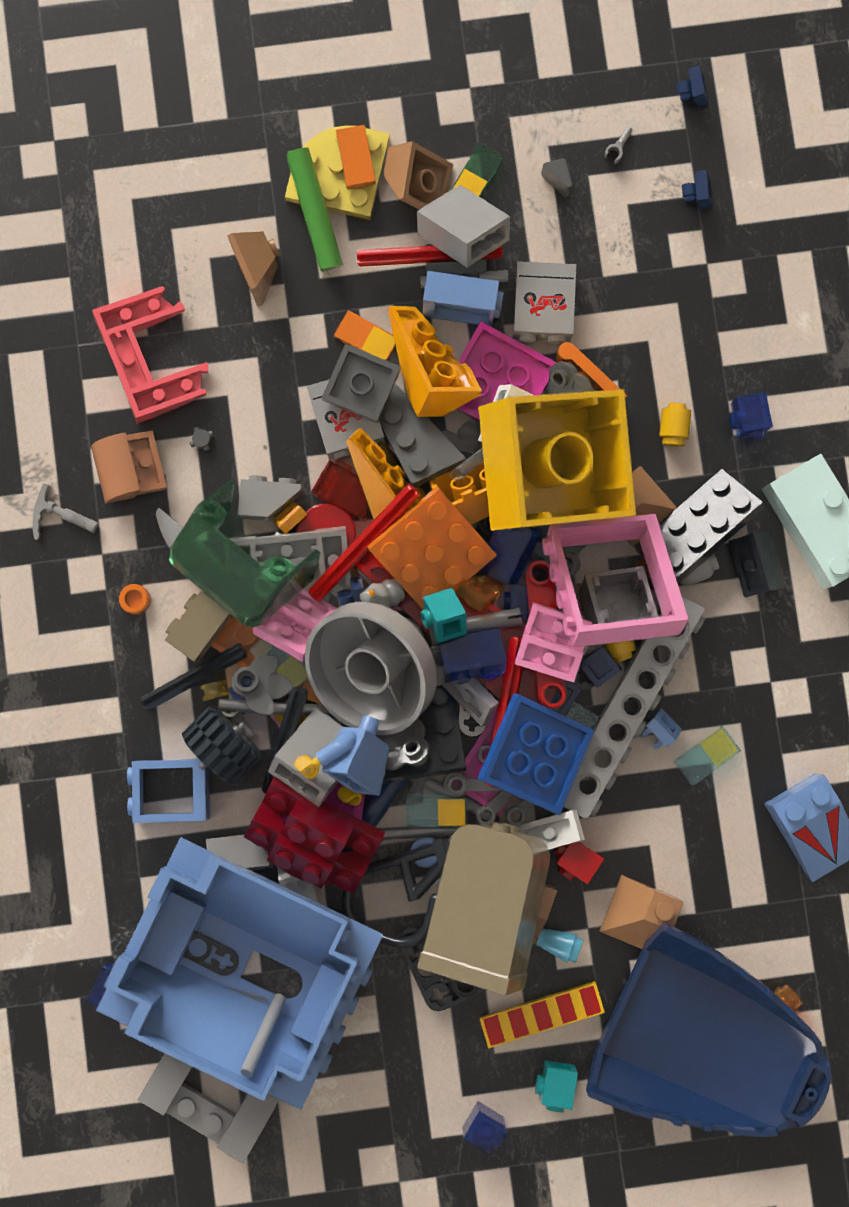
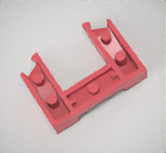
M163 286L92 310L137 424L205 396L207 389H200L202 373H208L209 366L207 362L154 381L149 372L134 333L185 312V307L180 301L173 307L162 297L165 292Z

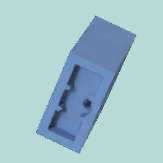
M427 271L423 297V316L425 318L479 325L482 321L492 327L493 318L500 317L504 292L498 291L499 281Z
M199 759L132 761V767H128L127 782L129 786L132 785V798H128L127 810L128 815L132 816V823L209 820V768L206 767L202 770L199 767L202 763ZM193 768V812L144 814L143 769Z

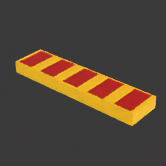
M593 981L479 1016L487 1046L492 1048L605 1013L596 982Z

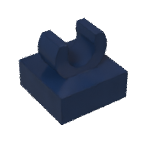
M696 66L688 69L690 80L676 83L678 96H680L681 101L694 98L697 107L709 104L705 78L701 67Z
M707 170L695 172V183L682 184V197H685V202L697 200L701 210L713 208L711 179Z
M361 576L349 578L351 589L337 592L340 607L353 602H361L360 594L365 590Z
M605 645L580 663V667L596 688L622 670Z

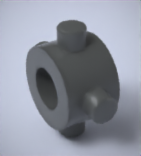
M199 427L194 428L192 441L189 443L192 448L196 446L205 451L210 450L209 446L211 444V437L214 436L213 432H207L199 429Z

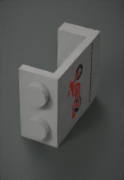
M517 261L515 270V318L512 338L519 339V342L524 344H533L537 340L548 341L551 345H561L565 342H570L574 334L576 264Z
M329 380L307 386L328 459L335 458V461L350 458L351 454L346 440L359 428L376 444L385 441L380 421H378V424L322 401V396Z

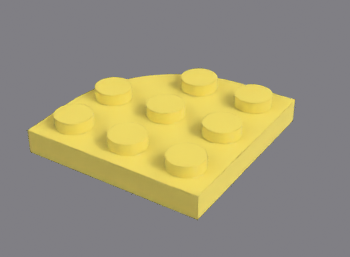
M354 126L334 127L317 134L302 148L308 147L310 150L327 211L370 220L390 140V133L365 128L376 185L349 190L346 187L336 130ZM290 174L285 200L300 204L294 181Z

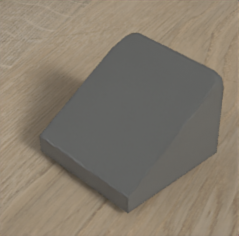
M562 158L544 163L541 171L542 176L563 197H568L573 184L566 160Z

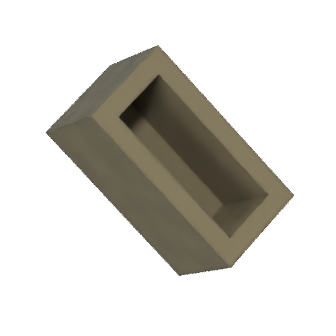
M202 591L198 595L194 593L184 605L186 612L180 620L175 618L166 629L168 636L165 639L166 642L197 663L200 662L233 617L232 612Z

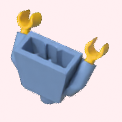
M362 716L359 728H341L337 737L329 745L318 751L314 759H311L308 755H302L297 758L294 765L308 779L315 778L318 775L319 766L322 765L324 773L344 785L339 789L337 796L344 803L355 806L361 802V794L380 795L389 747L385 742L376 737L380 721L371 716Z

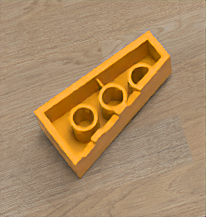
M484 462L462 479H460L461 474H454L453 471L455 469L429 481L431 491L438 486L471 525L489 517Z

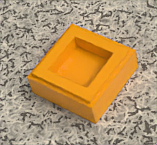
M292 502L273 519V522L284 534H287L307 513L296 502Z

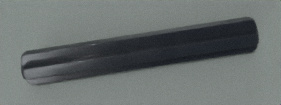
M238 643L140 698L141 705L146 711H150L245 659L247 652L244 646Z
M294 686L290 692L261 788L265 794L274 778L268 772L272 761L298 728L308 696V690L305 688Z

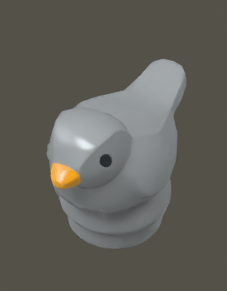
M395 578L384 580L382 583H373L360 594L361 602L376 603L388 608L398 606L399 602L405 599L404 590Z

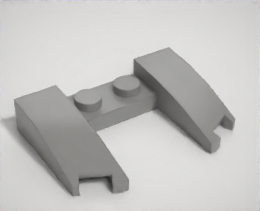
M345 526L291 534L225 539L224 545L233 617L237 618L239 612L243 611L257 616L258 621L264 615L263 597L259 594L256 587V580L259 578L260 569L319 562L321 577L348 548ZM350 571L324 597L323 600L334 607L339 604L337 592L351 589Z
M164 1053L137 1100L163 1116L165 1113H168L218 1143L217 1148L244 1163L279 1099L267 1094L265 1100L262 1101L247 1093L239 1109L234 1113L184 1083L192 1066Z

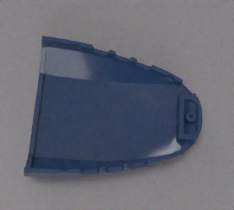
M664 922L645 942L594 1050L586 1092L590 1098L648 1119L655 1117L667 1120L680 1127L684 1124L700 1127L707 1132H711L713 1129L729 1131L734 1135L771 1137L779 1136L780 1131L794 1126L803 1127L819 1112L830 1088L831 1066L826 1058L822 1042L814 1031L773 991L719 951Z

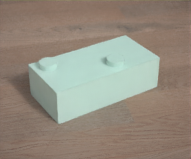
M819 454L761 490L824 590L849 578V498L822 454Z

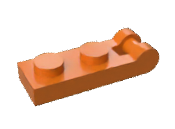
M565 342L560 345L555 358L556 362H568L574 365L578 374L584 375L589 380L594 391L621 390L572 343Z

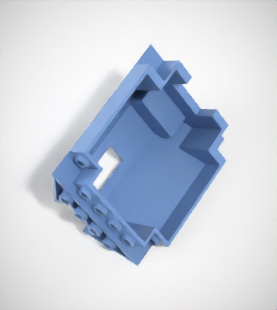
M180 837L167 866L161 868L147 896L150 901L125 952L117 958L104 985L107 989L96 1011L126 1025L127 1028L124 1034L262 1101L269 1094L302 1110L318 1073L325 1074L333 1057L328 1054L332 1043L338 1045L345 1032L346 1027L341 1024L346 1013L352 1016L360 998L355 996L359 985L365 987L372 974L373 969L368 966L383 934ZM195 931L233 949L237 953L239 964L232 974L226 976L219 975L183 957L188 945L190 953L196 957L203 956L207 951V945L204 940L194 939L191 941ZM212 945L211 953L204 961L211 964V959L213 958L220 962L219 968L222 970L226 966L232 967L231 955L225 953L222 957L215 954L218 947ZM253 950L296 970L301 975L303 985L298 995L286 998L252 1077L248 1078L243 1076L240 1071L275 996L274 993L241 978Z

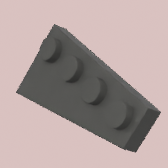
M395 383L379 421L410 484L416 488L456 469L466 461V458L428 417L416 416L408 396Z

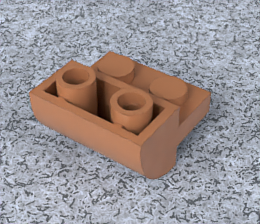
M153 430L126 435V432L115 434L92 444L91 450L105 504L132 499L136 495L162 491L167 488Z

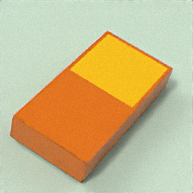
M349 310L334 334V338L386 361L389 360L396 348L393 334Z

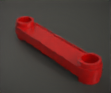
M542 560L532 562L525 574L529 614L533 602L557 609L555 582L551 581L549 575L550 564ZM542 568L547 574V579L542 582L536 581L532 577V570ZM535 671L539 703L552 710L559 708L566 700L565 680ZM552 687L557 689L560 695L557 703L552 704L546 701L544 697L546 688Z

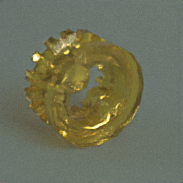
M222 680L200 686V690L205 692V696L202 697L203 701L216 699V695L218 698L230 695L229 691L225 690L227 681Z

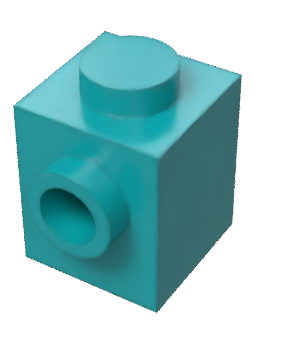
M452 588L423 597L424 610L420 611L424 627L431 629L438 643L467 634L466 612Z
M544 1060L542 1075H537L535 1094H539L541 1105H545L547 1110L553 1112H564V1109L572 1110L578 1075L575 1065Z

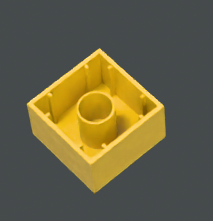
M624 389L507 397L479 406L491 531L636 516Z

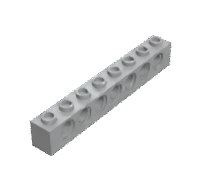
M683 596L681 597L689 620L682 633L678 637L664 636L642 639L592 728L595 730L564 804V807L569 810H577L578 815L586 820L590 815L594 817L600 809L602 800L599 798L604 789L609 790L615 782L617 774L614 771L619 762L624 764L632 750L629 747L630 742L634 736L638 738L643 732L647 723L643 720L648 710L653 712L661 699V696L658 695L659 690L663 684L668 685L676 672L672 668L677 658L683 659L690 647L687 640L692 632L696 634L705 620L701 616L705 609ZM659 609L658 617H663L661 609ZM657 646L663 647L667 652V658L663 663L657 662L654 659L653 651ZM642 672H647L652 677V685L648 689L642 688L639 684L638 679ZM628 698H633L638 703V710L633 715L627 714L624 710V702ZM614 724H619L624 732L623 737L618 741H613L609 736V729ZM600 750L606 751L609 755V761L604 767H598L594 762V756ZM590 776L594 781V788L589 793H582L579 783L582 778Z

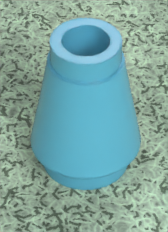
M543 928L536 945L566 963L568 961L576 963L583 939L576 937L577 934Z

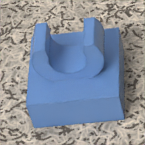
M660 708L652 715L642 736L645 738L649 733H654L658 737L653 745L655 749L660 748L663 744L669 747L676 741L682 729Z

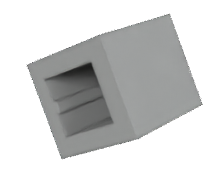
M250 475L249 480L241 479L238 516L241 519L272 521L290 503L303 495V488L301 484H296V479L279 478L278 482L267 481V477Z

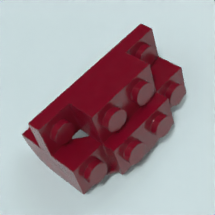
M274 776L262 803L251 820L244 838L259 847H263L268 855L266 861L276 865L291 876L321 889L323 885L334 884L338 888L354 894L386 832L326 801H323L320 807H318ZM280 812L288 816L285 823L281 818ZM344 846L353 849L352 851L342 852Z

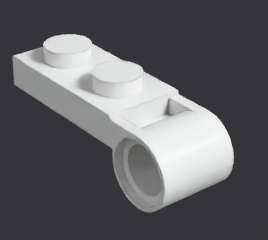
M571 810L560 815L519 825V832L541 839L547 845L548 850L585 840L577 810Z

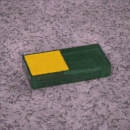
M478 143L451 190L461 185L481 198L501 166L504 156Z

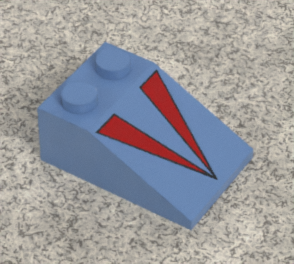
M814 773L764 803L810 882L816 881L849 861V819L840 799L825 775Z

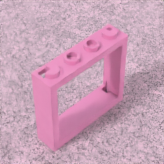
M656 514L551 524L549 526L546 538L542 540L544 555L549 556L550 579L552 582H556L557 605L559 609H563L565 616L563 620L564 632L566 636H570L573 647L673 636L682 633L689 619ZM639 539L663 617L584 626L562 547Z

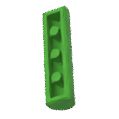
M308 147L288 151V154H286L288 165L319 269L325 272L343 265L310 150Z

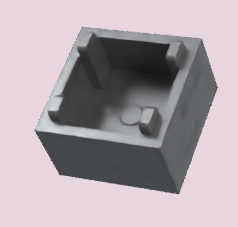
M644 566L584 575L579 593L586 619L592 620V625L658 617Z

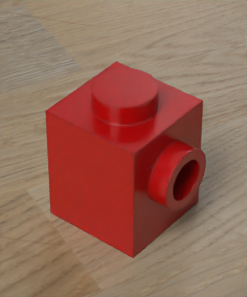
M581 842L557 847L554 851V854L557 856L554 861L560 866L557 871L571 881L577 877L587 885L604 860V858Z

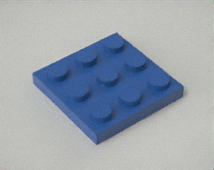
M513 693L480 771L478 780L560 815L595 730L524 696Z

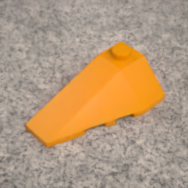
M389 306L388 314L406 393L417 417H443L480 396L482 390L471 368L466 363L460 364L452 355L454 349L449 344L443 345L435 336L436 329L416 307Z
M359 428L346 440L373 519H375L409 483L402 477L404 471L398 465L396 467L391 466L386 461L385 452ZM419 486L416 487V489L420 493L419 498L409 507V509L406 512H408L413 506H415L421 499H423L426 496L425 492Z

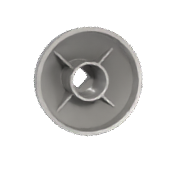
M353 602L343 605L319 622L307 640L305 667L311 687L323 706L335 718L351 728H359L362 716H371L380 721L376 735L398 733L409 727L426 710L433 699L437 683L436 666L431 650L425 641L424 633L415 621L403 617L388 607L371 602Z

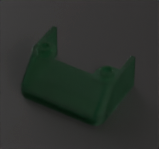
M229 480L196 506L171 545L169 560L172 566L240 623L248 627H257L262 625L313 581L321 553L317 549L314 550L297 566L280 556L271 557L260 565L217 529L224 523L225 516L230 513L235 483Z

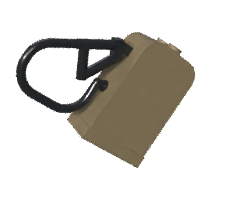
M493 822L492 825H465L453 834L451 841L447 840V838L432 841V844L370 863L364 877L392 867H400L408 902L421 899L441 877L438 893H433L430 896L425 920L419 931L409 937H396L380 932L383 934L380 943L403 949L414 947L426 939L417 968L505 996L524 990L528 975V962L550 864V852L547 845L535 836L519 832L520 826L504 822L502 824ZM436 855L437 863L416 884L411 863ZM344 890L342 896L343 915L359 922L352 906L354 894Z

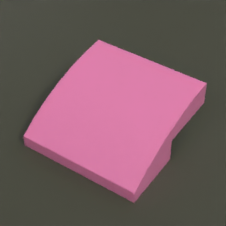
M293 584L279 598L271 599V608L253 625V634L303 662L305 660L307 640L311 632L319 622L337 608L324 600L317 602L309 595L308 591Z
M533 602L515 664L574 683L585 646H572L570 636H566L564 632L563 620L565 616L563 611ZM582 618L584 626L592 625V620Z

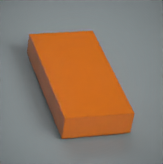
M365 125L336 130L347 190L376 185Z

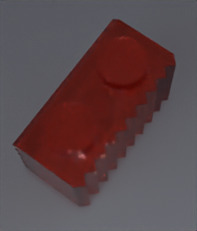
M339 459L336 463L329 460L312 489L313 495L329 504L344 509L349 515L365 523L371 510L358 475L351 472L353 467Z

